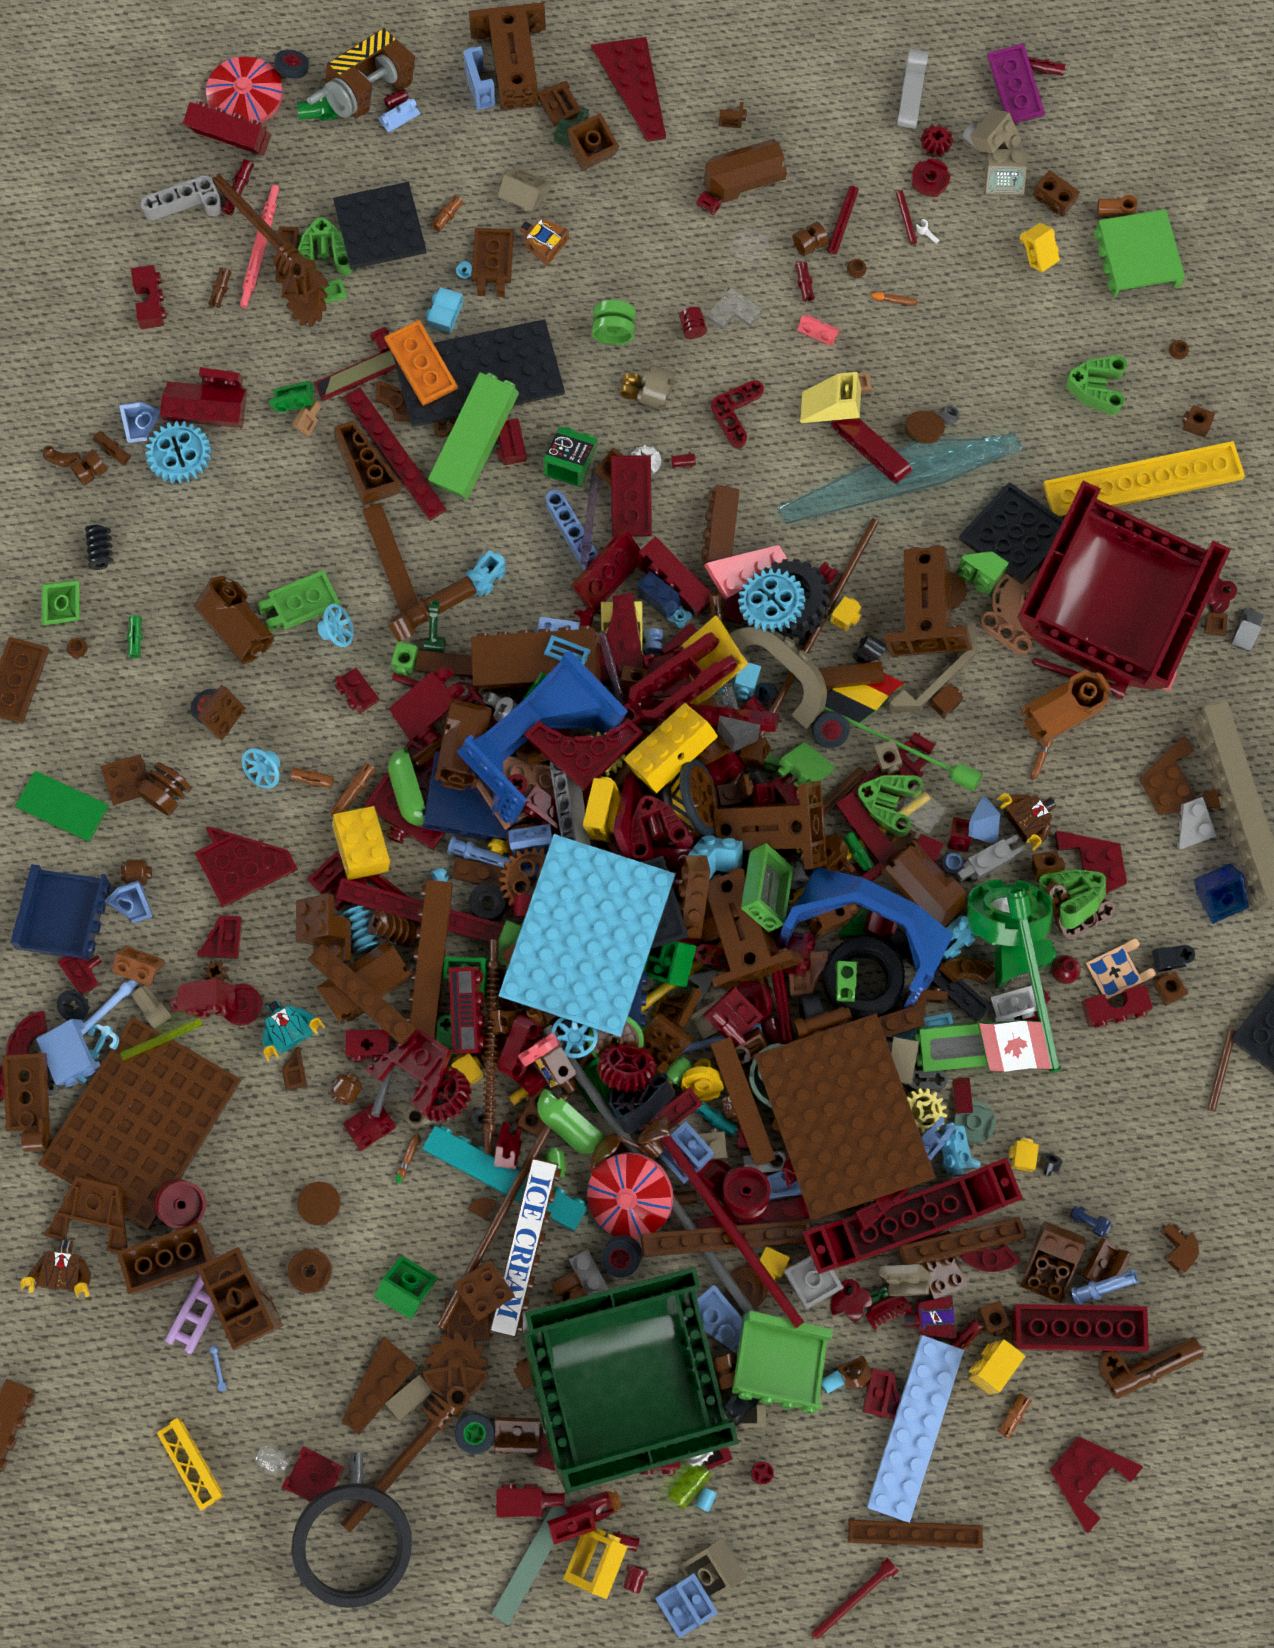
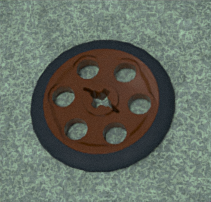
M693 759L691 762L684 763L681 767L680 792L685 811L693 827L702 835L708 836L715 833L712 815L714 809L720 808V803L709 771L702 762Z

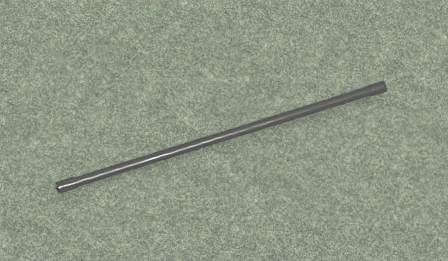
M549 1025L542 1031L545 1037L551 1034L553 1025ZM555 1031L556 1037L560 1036L557 1031ZM560 1041V1046L565 1051L566 1045L563 1041ZM567 1057L576 1072L575 1078L613 1131L619 1136H623L635 1143L630 1134L623 1131L616 1115L576 1059ZM622 1141L628 1152L644 1155L637 1148ZM673 1196L671 1212L684 1230H697ZM714 1251L701 1252L744 1313L749 1311L757 1312Z

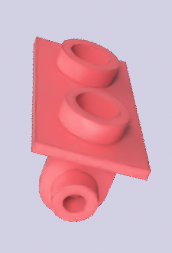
M810 314L808 316L802 315L797 331L830 346H833L835 338H837L840 332L836 326L834 327L827 323L821 324L820 320L812 317Z

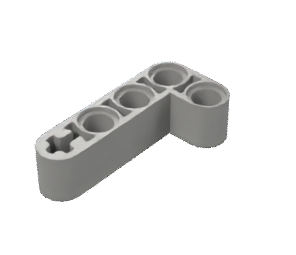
M909 50L897 126L916 129L929 51Z
M201 176L147 195L141 200L144 216L149 220H156L201 203L209 216H218L222 212L218 192L212 179L208 176Z

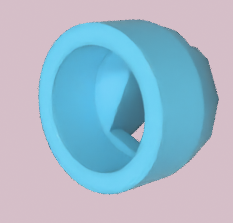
M467 261L460 262L456 268L457 275L464 279L469 278L472 273V265Z
M437 868L431 871L433 880L447 882L449 876L444 875L447 873L444 868Z

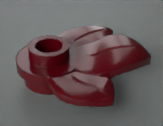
M1218 577L1207 601V604H1212V613L1222 614L1229 608L1230 600L1234 599L1237 595L1236 585L1231 581H1223ZM1230 588L1231 591L1226 594L1223 592V589Z
M846 1279L841 1283L844 1288L832 1297L831 1312L832 1315L845 1312L852 1322L857 1323L863 1315V1307L872 1306V1297L867 1290L860 1287L856 1280ZM850 1287L854 1288L852 1294L848 1293V1289Z

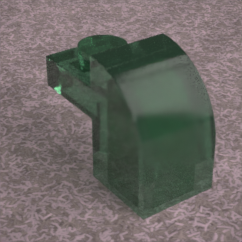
M582 107L576 122L560 118L554 132V144L571 148L567 129L589 119V109Z

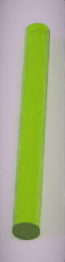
M198 1018L120 1052L123 1060H126L204 1026L201 1018Z

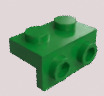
M309 380L274 389V398L269 400V404L277 413L313 405V384Z

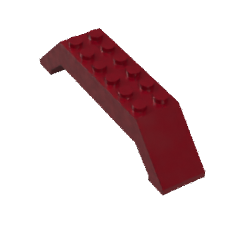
M1004 1158L963 1176L900 1198L866 1231L863 1230L856 1215L802 1233L819 1275L856 1264L899 1248L901 1245L913 1243L970 1222L1023 1200V1196L1008 1159Z

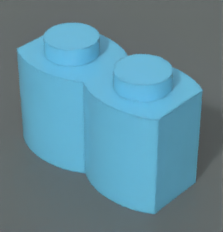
M440 287L438 293L435 292L433 295V306L427 310L425 320H427L429 328L451 334L463 305V294Z

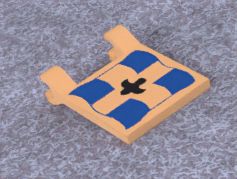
M1133 939L1085 963L1101 994H1106L1107 1000L1122 993L1125 989L1135 987L1152 979L1156 975L1153 968L1139 974L1130 959L1128 952L1138 948L1140 945L1137 939Z

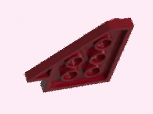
M209 826L206 829L213 843L194 852L222 908L298 870L289 851Z

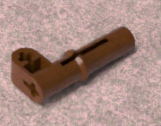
M467 575L425 600L421 598L416 605L389 619L387 625L396 640L401 642L412 636L416 631V627L430 620L429 606L431 600L439 601V614L475 595L477 590Z
M1191 1337L1148 1359L1142 1358L1140 1363L1130 1368L1126 1366L1120 1354L1113 1351L1107 1352L1099 1359L1098 1370L1112 1396L1115 1399H1119L1149 1383L1156 1384L1157 1379L1202 1358L1204 1355L1199 1342L1194 1337ZM1174 1356L1176 1357V1360L1169 1362L1139 1378L1137 1377L1138 1374ZM1113 1362L1114 1366L1108 1367L1106 1363ZM1120 1369V1373L1110 1377V1372Z

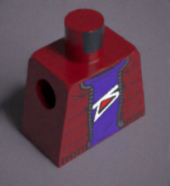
M953 1296L916 1304V1313L904 1314L905 1327H918V1336L955 1339L956 1328Z

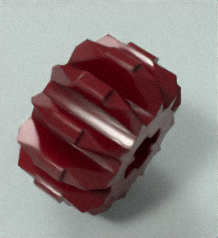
M940 123L937 127L931 124L929 128L924 129L920 141L922 142V149H926V155L932 152L933 157L937 153L942 157L944 152L948 153L950 151L953 138L952 131H947V126L942 128Z

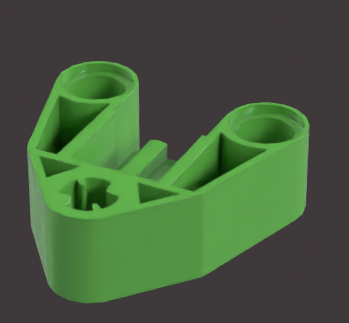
M317 218L302 235L298 251L306 259L315 261L314 244H317L318 257L326 259V257H330L329 243H332L337 272L344 276L351 274L353 269L350 270L341 232L327 219Z
M1120 355L1088 360L1070 372L1066 381V387L1083 404L1109 415H1116L1120 412L1125 399L1122 393L1105 389L1106 379H1120L1127 368V360Z
M884 775L863 783L858 790V800L876 823L892 834L903 837L910 831V818L905 814L895 812V810L876 805L877 803L896 809L899 797L880 792V790L897 796L915 799L922 793L923 782L918 776ZM914 783L919 789L911 791L908 785ZM866 791H870L869 797H864ZM897 822H904L907 827L901 830L895 824Z
M1074 869L1044 874L1039 880V888L1043 891L1052 882H1057L1065 887L1070 900L1063 902L1060 906V923L1067 929L1077 927L1099 909L1106 895V877L1100 872ZM1055 889V890H1054L1055 893H1054L1053 895L1058 898V896H1057V894H1056V892L1058 891V889Z

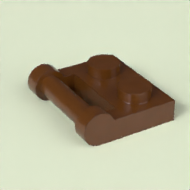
M567 81L538 92V100L554 127L574 118H580L585 114L583 108L579 107L572 95ZM559 93L564 94L572 110L568 111Z

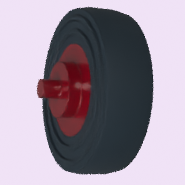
M287 49L276 54L274 66L276 71L285 77L302 78L308 72L309 60L301 52Z
M827 711L820 714L814 721L812 734L816 742L821 746L836 748L847 740L849 724L843 715L834 711Z

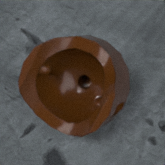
M862 1355L850 1362L840 1364L838 1367L844 1383L850 1388H864L872 1376V1371Z

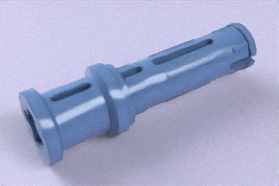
M452 836L447 850L449 855L453 853L462 856L466 860L472 858L505 868V862L510 863L508 856L476 847L470 841L466 843L457 840L454 836Z
M1131 1269L1128 1272L1100 1282L1090 1281L1086 1286L1072 1288L1073 1299L1077 1305H1084L1085 1302L1093 1299L1096 1301L1100 1300L1104 1294L1138 1283L1139 1279L1136 1278L1138 1275L1134 1269Z

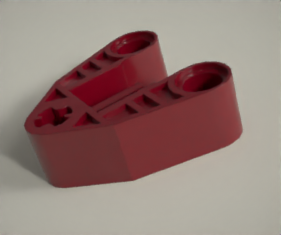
M650 795L640 799L631 819L630 852L638 862L654 858L655 854L647 824L650 826L653 838H661L665 834L661 822L662 818L670 839L678 848L688 849L694 841L692 834L676 812L668 804ZM685 834L683 839L678 840L680 835ZM646 849L645 853L639 856V853Z

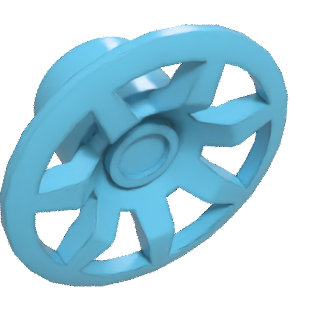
M331 604L326 607L323 620L318 623L319 635L324 640L331 639L339 647L350 645L353 639V625L349 615L337 604ZM332 608L337 609L336 614L333 612ZM343 613L346 619L341 621L340 618ZM348 623L350 631L344 629L343 626ZM344 635L349 637L347 642Z
M251 748L244 752L242 766L247 777L261 788L270 789L276 786L279 782V757L272 751L264 752L257 748ZM253 753L254 759L247 755ZM246 761L254 766L247 769ZM250 773H258L256 780L252 777ZM270 775L275 776L274 782H272ZM263 776H265V781L268 785L261 783Z
M560 1017L553 1025L551 1033L555 1034L558 1026L564 1031V1035L557 1038L559 1041H564L566 1045L564 1053L569 1058H580L589 1054L596 1046L598 1040L597 1029L592 1028L594 1037L584 1034L589 1026L583 1025L581 1028H578L577 1022L572 1021V1027L568 1028L565 1024L561 1023L565 1018ZM585 1041L592 1042L591 1046L584 1051ZM569 1051H571V1052H578V1051H580L581 1053L572 1054V1053H568V1052H569Z

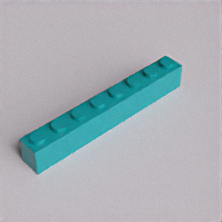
M441 1125L440 1128L434 1126L422 1148L424 1152L507 1195L521 1167L517 1166L516 1169L494 1166L495 1158L489 1154H484V1147L479 1146L476 1148L470 1145L471 1141L461 1135L459 1138L451 1135L453 1131ZM528 1175L514 1199L519 1203L522 1202ZM555 1186L553 1189L556 1190L554 1203H549L547 1210L551 1212L550 1219L575 1232L587 1211V1207L584 1206L585 1202L575 1196L573 1199L565 1196L566 1192Z

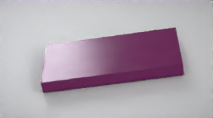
M1024 43L987 53V59L1002 109L1010 113L1014 124L1043 117L1045 115Z

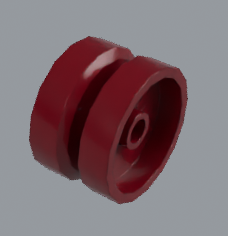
M739 1167L732 1170L726 1176L723 1184L722 1208L734 1221L752 1223L759 1220L766 1213L769 1205L771 1188L768 1178L760 1170L752 1167Z
M173 1179L165 1182L157 1190L153 1208L156 1216L164 1224L175 1229H183L197 1224L202 1219L206 1211V1199L203 1191L197 1185L183 1179ZM183 1201V1204H180V1208H178L177 1203Z

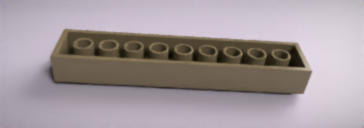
M1228 701L1204 706L1195 717L1193 726L1195 731L1199 732L1201 738L1199 741L1202 751H1205L1207 757L1206 766L1213 775L1212 785L1218 791L1220 808L1224 809L1226 815L1224 817L1225 825L1227 828H1230L1232 834L1230 837L1231 843L1238 852L1237 862L1243 868V880L1245 885L1249 886L1251 892L1249 896L1252 906H1255L1256 911L1274 907V841Z

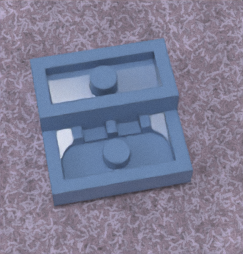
M687 1121L671 1134V1137L696 1172L701 1170L715 1154ZM665 1147L659 1156L677 1177L686 1184L689 1182V1179Z
M694 1573L655 1598L679 1639L718 1614Z

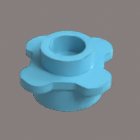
M681 606L668 620L673 622L678 628H684L687 620L692 618L691 612H686Z

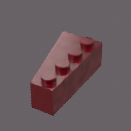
M656 536L639 551L638 568L645 574L651 571L679 594L682 607L691 612L696 619L710 606L708 595L713 593L711 589L704 586Z

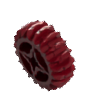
M618 1043L617 1047L611 1045L609 1049H604V1052L599 1057L597 1069L599 1078L603 1079V1084H609L610 1088L615 1087L617 1091L625 1090L627 1093L628 1090H631L635 1093L637 1089L643 1091L644 1087H647L648 1083L651 1082L652 1077L655 1075L656 1063L654 1062V1057L650 1056V1052H644L643 1047L637 1048L636 1044L630 1046L628 1043L626 1045Z
M447 1065L428 1114L426 1115L421 1110H419V1113L426 1117L427 1120H433L437 1123L440 1120L446 1123L449 1117L454 1120L455 1114L461 1115V1109L467 1108L465 1102L471 1101L469 1095L472 1093L470 1082L466 1079L464 1073ZM418 1081L420 1086L415 1088L416 1093L423 1085L420 1081Z

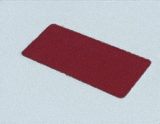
M970 1078L954 1079L956 1113H973Z

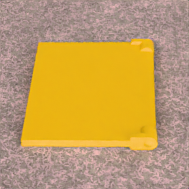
M716 615L680 647L686 649L705 634L713 632L720 643L716 649L697 662L700 668L704 671L715 662L719 663L731 654L738 661V665L733 672L692 700L690 704L699 705L706 701L748 665L747 660L741 654L721 620Z

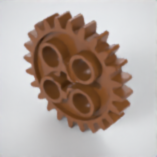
M533 847L530 853L527 848H524V854L516 851L517 858L509 856L511 864L504 863V867L507 870H501L500 874L505 877L500 878L499 882L505 885L500 887V891H507L503 898H510L509 906L514 904V895L528 894L531 884L530 880L533 877L536 864H540L536 878L538 882L547 856L544 854V848L539 853L536 852L535 847ZM529 864L532 871L524 873L520 866ZM537 882L534 885L532 894H534ZM515 885H525L526 891L523 893L517 892Z

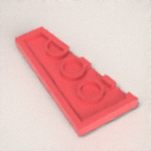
M776 545L708 562L704 566L725 600L741 591L743 584L749 585L747 579L754 580V573L761 576V570L765 567L769 569L771 563L776 561L778 564L782 562V559L787 558L781 547Z

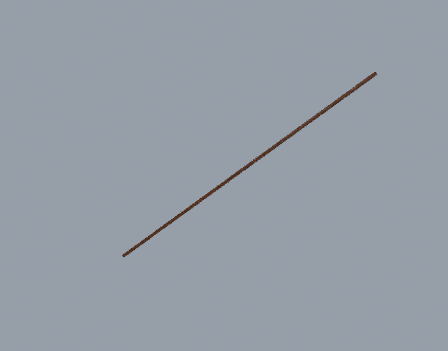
M872 518L830 595L828 616L879 523L877 519ZM823 618L824 623L821 627L816 626L815 632L811 635L809 634L801 650L807 654L809 653L827 618ZM789 671L768 712L777 713L796 677L791 671ZM759 731V735L762 736L766 733L765 731ZM747 766L738 776L732 777L729 784L737 783L743 776ZM679 888L674 889L676 898L679 894ZM591 1052L581 1057L578 1062L583 1070L592 1056ZM575 1076L570 1078L575 1086L578 1082ZM562 1091L559 1099L562 1098L567 1102L571 1093L565 1096V1094ZM546 1124L541 1130L463 1276L477 1268L529 1173L532 1158H537L552 1130ZM457 1289L454 1291L436 1325L443 1330L461 1299Z

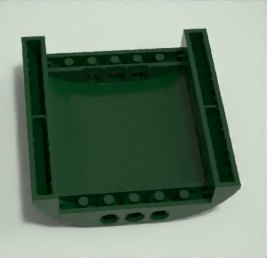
M696 1267L524 1312L523 1335L539 1414L551 1458L567 1494L739 1444L734 1422L726 1419L695 1292V1290L701 1289Z

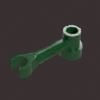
M431 600L429 606V638H424L423 649L444 653L446 638L437 637L439 601Z

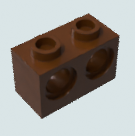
M1051 170L1036 184L1033 196H1035L1038 202L1046 204L1053 213L1059 214L1062 217L1076 203L1080 191Z
M540 1089L532 1097L527 1096L525 1102L528 1105L525 1111L520 1110L516 1118L518 1122L517 1127L519 1126L521 1130L537 1138L545 1125L538 1114V1107L536 1105V1100L544 1091L543 1089ZM531 1116L538 1119L537 1125L534 1127L528 1126L526 1124L527 1118Z

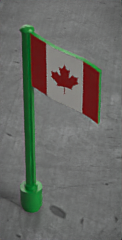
M1013 888L1008 891L1007 902L1011 918L1016 919L1019 924L1039 1021L978 1022L988 1069L993 1071L1006 1072L1039 1068L1048 1069L1051 1073H1056L1061 1070V1066H1059L1027 920L1029 915L1032 914L1028 893L1025 892V888Z

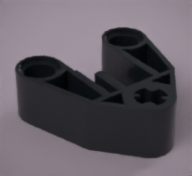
M658 1073L652 1077L651 1082L645 1087L643 1093H640L639 1090H636L635 1093L628 1090L626 1093L625 1090L617 1091V1088H611L609 1103L625 1133H632L655 1119L674 1097L675 1091L667 1074Z

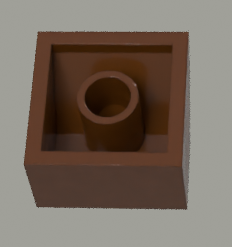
M601 113L567 129L573 155L582 171L616 155L619 145Z

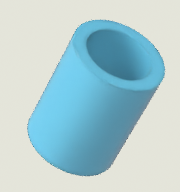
M838 1371L822 1378V1386L827 1394L845 1384Z
M703 1487L695 1506L709 1512L717 1493Z

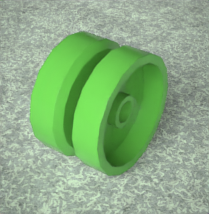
M606 300L597 303L593 307L592 337L604 344L622 345L631 342L634 339L636 309L631 304L619 300Z

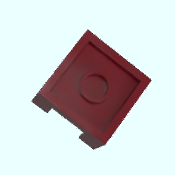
M684 648L673 649V653L654 657L653 654L643 656L645 669H648L647 676L683 651ZM685 670L652 694L653 699L658 700L671 697L680 690V687L692 682L691 676Z
M303 1446L298 1455L299 1459L290 1476L285 1479L281 1488L311 1502L322 1492L335 1487L345 1467Z

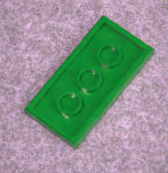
M34 771L15 807L90 843L109 805L40 772Z

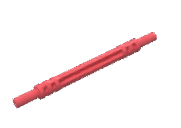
M272 185L268 201L265 202L261 216L270 227L277 206L275 203L279 191L277 185ZM257 231L242 287L244 290L240 302V307L242 308L248 307L267 243V239L259 231Z

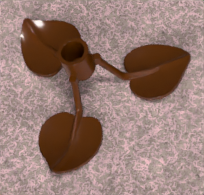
M661 1116L649 1125L645 1124L644 1132L638 1137L640 1145L623 1136H619L617 1133L607 1136L596 1146L591 1158L592 1166L594 1167L596 1162L614 1153L622 1141L637 1148L640 1152L645 1151L651 1159L657 1158L665 1148L658 1139L670 1136L668 1118Z

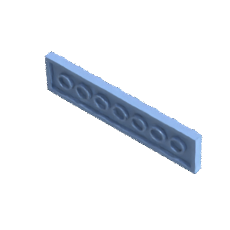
M921 1335L866 1506L867 1508L910 1523L964 1350Z

